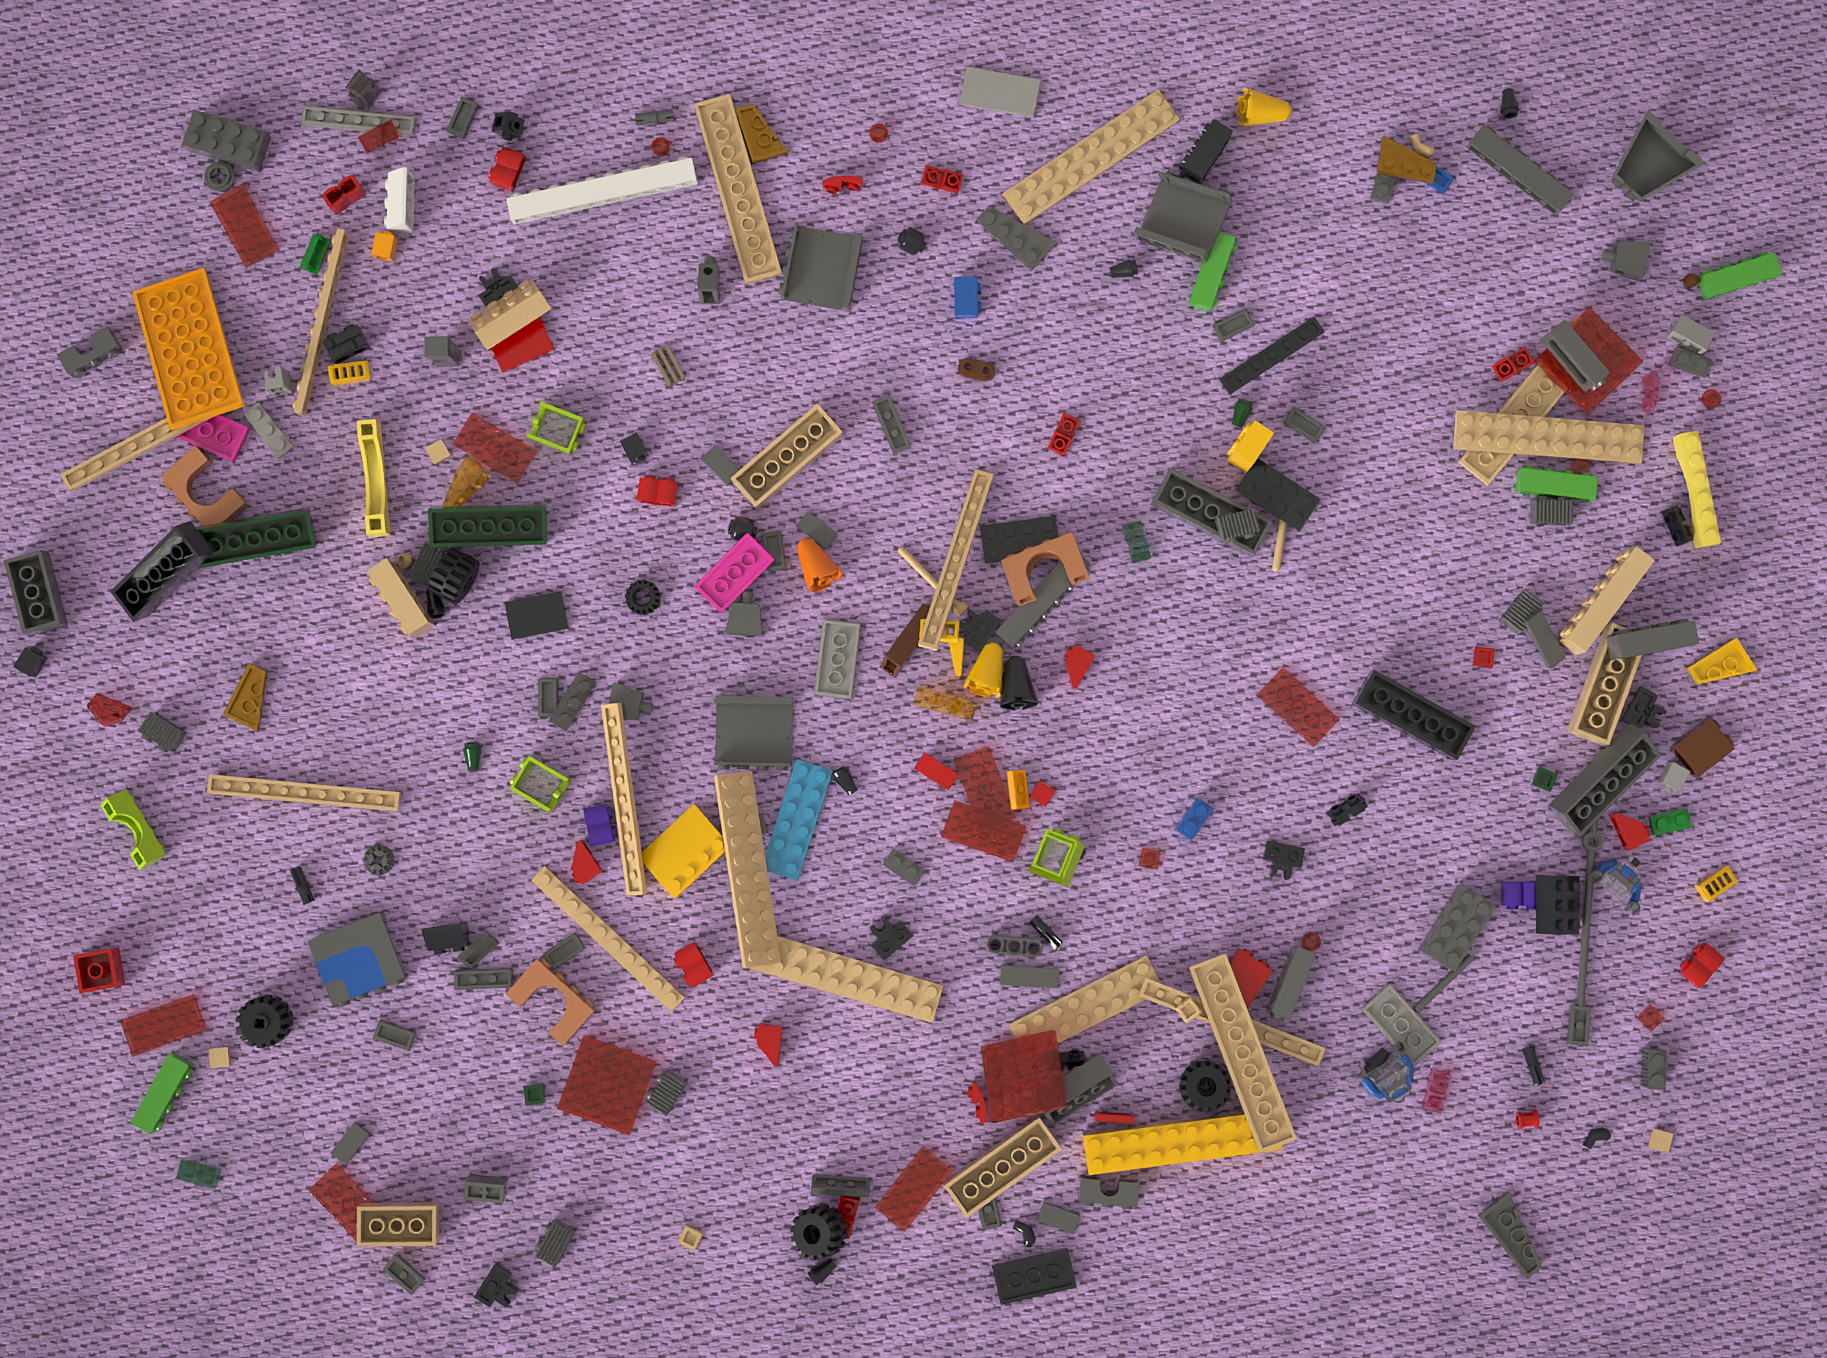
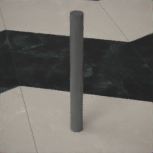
M1468 954L1462 960L1456 972L1450 971L1413 1007L1415 1011L1419 1013L1474 959Z

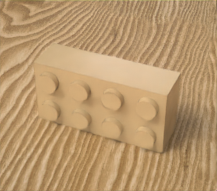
M533 279L523 281L514 291L506 292L500 300L489 303L483 311L475 312L468 321L486 350L549 311L551 307Z
M386 558L367 570L370 575L368 577L369 581L380 590L378 593L384 603L387 602L390 605L389 611L394 618L401 622L399 627L405 635L408 634L417 638L436 626L395 562Z
M440 1202L361 1203L357 1206V1246H436L439 1242Z

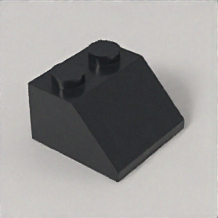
M468 923L422 929L427 950L434 951V954L446 953V949L453 948V952L464 951L465 947L470 945Z

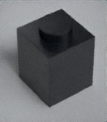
M637 432L620 441L632 464H640L646 460L645 457L649 456Z
M25 647L13 667L29 677L36 678L48 658L43 655L44 651L37 647Z

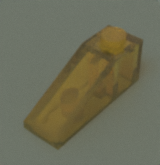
M470 456L462 461L461 466L455 472L442 507L462 506L492 477L478 460Z
M918 687L913 705L970 722L973 720L977 703L968 699L923 687Z

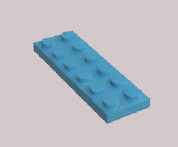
M796 759L765 855L768 872L798 881L833 773L832 770Z

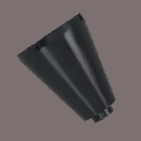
M1011 656L1005 665L999 702L1000 708L1005 710H1015V707H1022V710L1037 706L1038 699L1026 661L1021 656Z

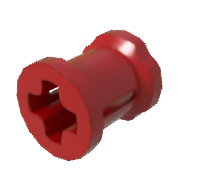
M1537 1110L1527 1113L1516 1112L1518 1129H1523V1127L1527 1126L1539 1127L1540 1121Z

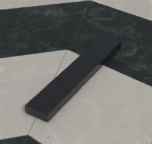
M1312 317L1219 380L1228 394L1231 395L1322 335L1325 331L1316 318Z

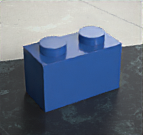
M954 277L955 319L977 318L978 313H981V301H978L977 294H981V283H977V277Z
M1195 798L1174 830L1188 840H1193L1214 808L1201 799Z

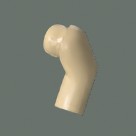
M1419 134L1410 136L1414 152L1425 158L1434 155V148L1422 144Z

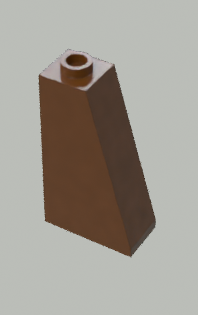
M924 603L921 605L885 655L880 668L896 678L917 648L920 640L921 619L927 618L931 605Z

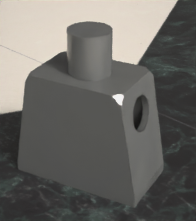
M1620 241L1614 245V250L1604 249L1601 260L1611 262L1610 272L1640 281L1645 275L1650 242Z
M706 256L704 263L699 264L697 291L700 304H719L720 271L718 264H716V258L713 256Z
M742 592L741 603H732L725 630L726 634L763 637L761 608L758 604H752L753 593Z
M613 682L609 704L622 703L624 720H639L640 713L651 715L653 704L643 702V693Z

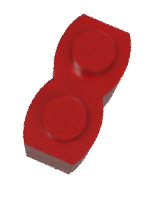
M503 146L501 151L498 150L496 153L495 161L497 163L494 168L490 169L488 178L492 185L514 192L526 161V156L521 152Z
M353 175L343 178L338 186L327 189L323 193L322 198L334 213L344 211L350 203L360 200L366 191Z
M644 475V478L640 477L637 502L676 507L679 484L673 478L664 477L663 480H657L656 476Z
M693 942L674 953L675 958L673 960L678 968L683 969L685 974L682 976L687 985L691 984L692 987H695L714 976L697 942Z
M1708 943L1697 944L1692 950L1693 955L1691 958H1686L1679 966L1681 968L1679 973L1696 988H1701L1725 960Z

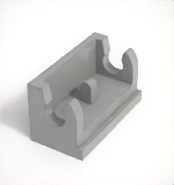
M1681 314L1666 338L1693 353L1701 355L1707 350L1715 332Z
M275 366L276 376L271 379L269 371H265L266 386L264 388L266 391L274 396L293 393L290 372L282 366Z

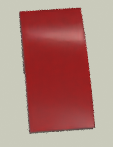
M925 165L920 185L959 193L963 174Z
M856 176L831 177L823 180L822 185L826 192L831 194L842 192L843 185L848 190L857 191V189L862 190L863 178Z
M1526 347L1492 365V368L1500 382H1503L1535 364Z
M1064 412L1048 445V449L1065 456L1081 420Z
M925 752L914 767V769L948 791L959 775Z
M972 1082V1086H968V1098H972V1103H980V1106H976V1118H980V1123H988L982 1092L977 1083Z
M841 1196L837 1214L842 1213L845 1218L842 1221L848 1224L845 1232L849 1233L848 1238L850 1239L860 1197Z

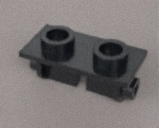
M1676 505L1662 511L1664 521L1669 528L1676 547L1692 541L1693 535L1688 524H1682L1685 521L1682 509Z
M1358 793L1350 795L1343 803L1332 806L1326 814L1331 818V822L1335 827L1350 820L1347 813L1350 812L1355 817L1365 811V808L1368 806L1365 798Z
M1070 1050L1069 1052L1052 1051L1045 1053L1046 1070H1050V1072L1064 1071V1064H1067L1068 1071L1076 1066L1085 1064L1084 1051Z

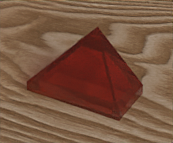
M392 120L358 136L366 154L400 138Z
M96 693L87 704L90 712L105 727L122 722L132 709L131 706Z

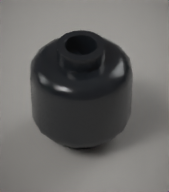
M913 227L903 229L897 240L899 248L911 255H916L918 252L922 253L927 244L924 241L925 235Z
M741 516L735 517L734 520L731 519L728 534L731 535L733 540L739 541L747 532L753 538L756 537L757 527L754 526L752 519Z

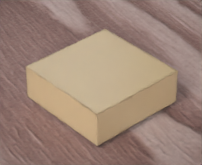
M442 439L425 448L434 465L451 457Z
M1190 996L1174 1007L1186 1024L1202 1013Z
M230 1046L209 1049L210 1068L231 1066Z
M1652 1128L1648 1147L1669 1153L1673 1133Z
M686 1224L678 1243L696 1251L704 1232Z

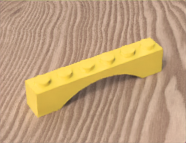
M376 419L357 421L358 441L363 459L366 485V535L370 537L391 536L381 423Z
M1693 431L1678 434L1673 437L1676 457L1683 470L1689 492L1691 530L1695 549L1718 545L1721 543L1699 432Z

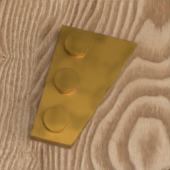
M754 104L735 108L737 120L752 164L788 154V150L785 146L783 147L777 135L769 128L766 120Z
M1383 135L1376 173L1429 184L1434 182L1436 163Z
M248 663L223 715L259 732L268 672Z

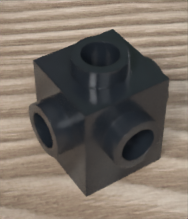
M510 111L496 113L492 132L501 135V138L507 141L521 138L525 120L519 118L517 113Z

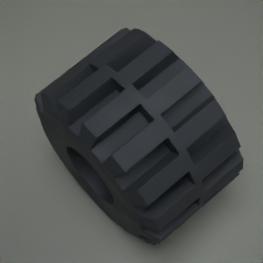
M452 547L437 563L430 578L429 591L457 605L472 588L479 572V561Z
M272 995L259 996L246 1002L245 1006L239 1009L238 1012L241 1014L235 1020V1022H239L236 1031H241L243 1034L240 1036V1039L242 1041L248 1040L247 1045L251 1047L257 1045V1048L261 1049L264 1047L268 1048L282 1041L290 1033L289 1027L293 1026V1021H290L293 1013L292 1011L288 1012L286 1009L289 1006L288 1003L280 1002L282 998L278 996L273 998ZM262 1019L265 1021L264 1025L260 1024Z
M1194 1062L1181 1074L1179 1084L1181 1097L1189 1107L1197 1111L1206 1113L1217 1111L1226 1104L1227 1099H1230V1090L1232 1089L1230 1076L1221 1065L1214 1062ZM1207 1081L1209 1089L1201 1091L1202 1087L1200 1086V1083H1205Z
M819 1205L799 1212V1216H796L792 1221L795 1225L790 1227V1232H793L794 1235L790 1238L791 1242L795 1241L796 1243L794 1247L796 1252L801 1250V1256L804 1258L809 1257V1260H820L840 1252V1249L844 1248L846 1244L843 1240L847 1239L849 1234L845 1232V1228H848L847 1222L843 1223L842 1221L845 1218L842 1213L837 1214L838 1209L835 1207L829 1208V1205Z

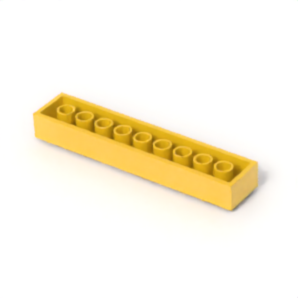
M1244 1112L1082 1133L1089 1175L1259 1153ZM1281 1145L1268 1151L1282 1150L1283 1147Z

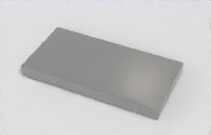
M966 67L959 105L1034 118L1040 80Z
M823 619L814 695L852 700L861 630L860 623Z
M1390 983L1360 1008L1392 1045L1395 1044L1398 1051L1401 1049L1399 1042L1405 1043L1407 1047L1405 1053L1409 1055L1414 1067L1442 1043Z

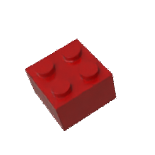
M119 947L73 955L79 994L125 985Z

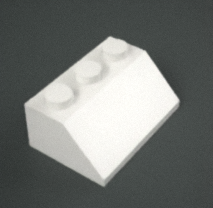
M407 167L388 172V179H385L388 197H385L387 216L384 217V225L392 233H413L415 177Z

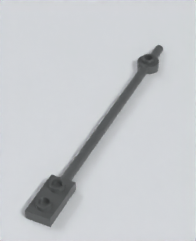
M1598 820L1589 828V832L1582 837V845L1588 850L1577 1003L1576 1005L1569 1006L1567 1044L1588 1046L1591 1007L1584 1006L1594 877L1588 878V874L1594 871L1596 851L1603 845V838L1597 833ZM1590 838L1594 839L1593 845L1589 844Z

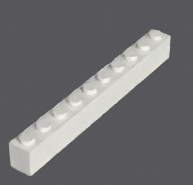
M680 157L674 162L662 161L656 166L644 165L637 170L625 169L619 174L607 173L601 178L589 177L585 181L578 183L577 181H570L564 186L552 185L546 190H531L528 194L515 193L511 197L506 198L512 223L519 224L697 185L698 182L692 158Z

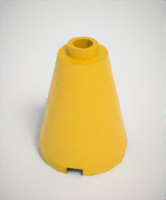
M1245 87L1242 89L1244 94L1239 96L1236 117L1240 116V122H1237L1239 126L1283 122L1290 117L1291 106H1289L1288 102Z
M990 642L984 646L965 680V689L968 686L970 687V692L984 697H990L991 694H996L995 698L1001 696L1003 649L1000 648L999 644Z

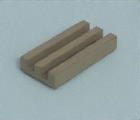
M668 345L651 353L669 387L686 379ZM667 351L680 375L679 378L674 374L663 352ZM658 355L663 359L673 381L670 382L657 358Z

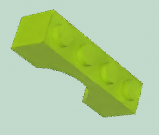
M127 789L107 797L100 804L109 821L124 823L133 831L135 847L130 855L139 870L160 861L166 855L164 847L156 839L153 829L147 824L144 814L138 809L133 796L129 794Z

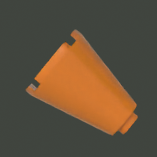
M804 538L799 541L797 551L809 592L811 590L813 593L825 590L832 586L829 584L833 580L838 582L843 574L841 569L814 539Z

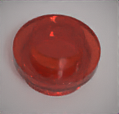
M875 124L870 128L869 136L872 141L882 143L888 137V130L883 124Z
M657 137L652 141L651 149L655 155L665 156L670 151V143L664 137Z
M1714 389L1705 391L1701 397L1702 404L1710 409L1717 407L1721 403L1720 393Z
M1308 932L1302 937L1301 943L1305 950L1316 951L1321 945V938L1314 932Z

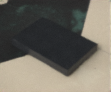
M561 591L505 602L511 640L569 629Z

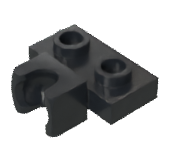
M492 268V280L487 281L483 276L479 277V280L486 289V291L479 294V297L486 308L489 303L503 298L506 292L514 291L518 288L511 275L502 280L497 270Z
M969 609L967 614L972 618L971 623L966 624L960 621L959 624L962 629L969 633L964 642L980 652L1002 620L988 610L980 617Z
M1640 686L1621 720L1639 729L1643 723L1653 728H1658L1660 723L1655 720V714L1662 715L1666 714L1667 711L1656 704L1654 705L1658 695Z
M1267 840L1263 860L1272 862L1270 877H1274L1277 874V870H1282L1284 880H1289L1292 868L1302 867L1305 848Z
M882 916L881 920L884 923L882 929H877L874 925L870 926V930L878 938L871 946L883 960H886L912 938L913 934L901 920L893 926L885 916Z
M495 1263L474 1298L489 1308L494 1301L504 1307H508L511 1301L506 1297V1293L515 1295L519 1288L507 1282L512 1273L498 1263Z

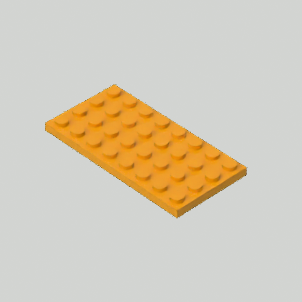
M201 268L132 291L169 428L173 431L244 407L245 404L207 270Z

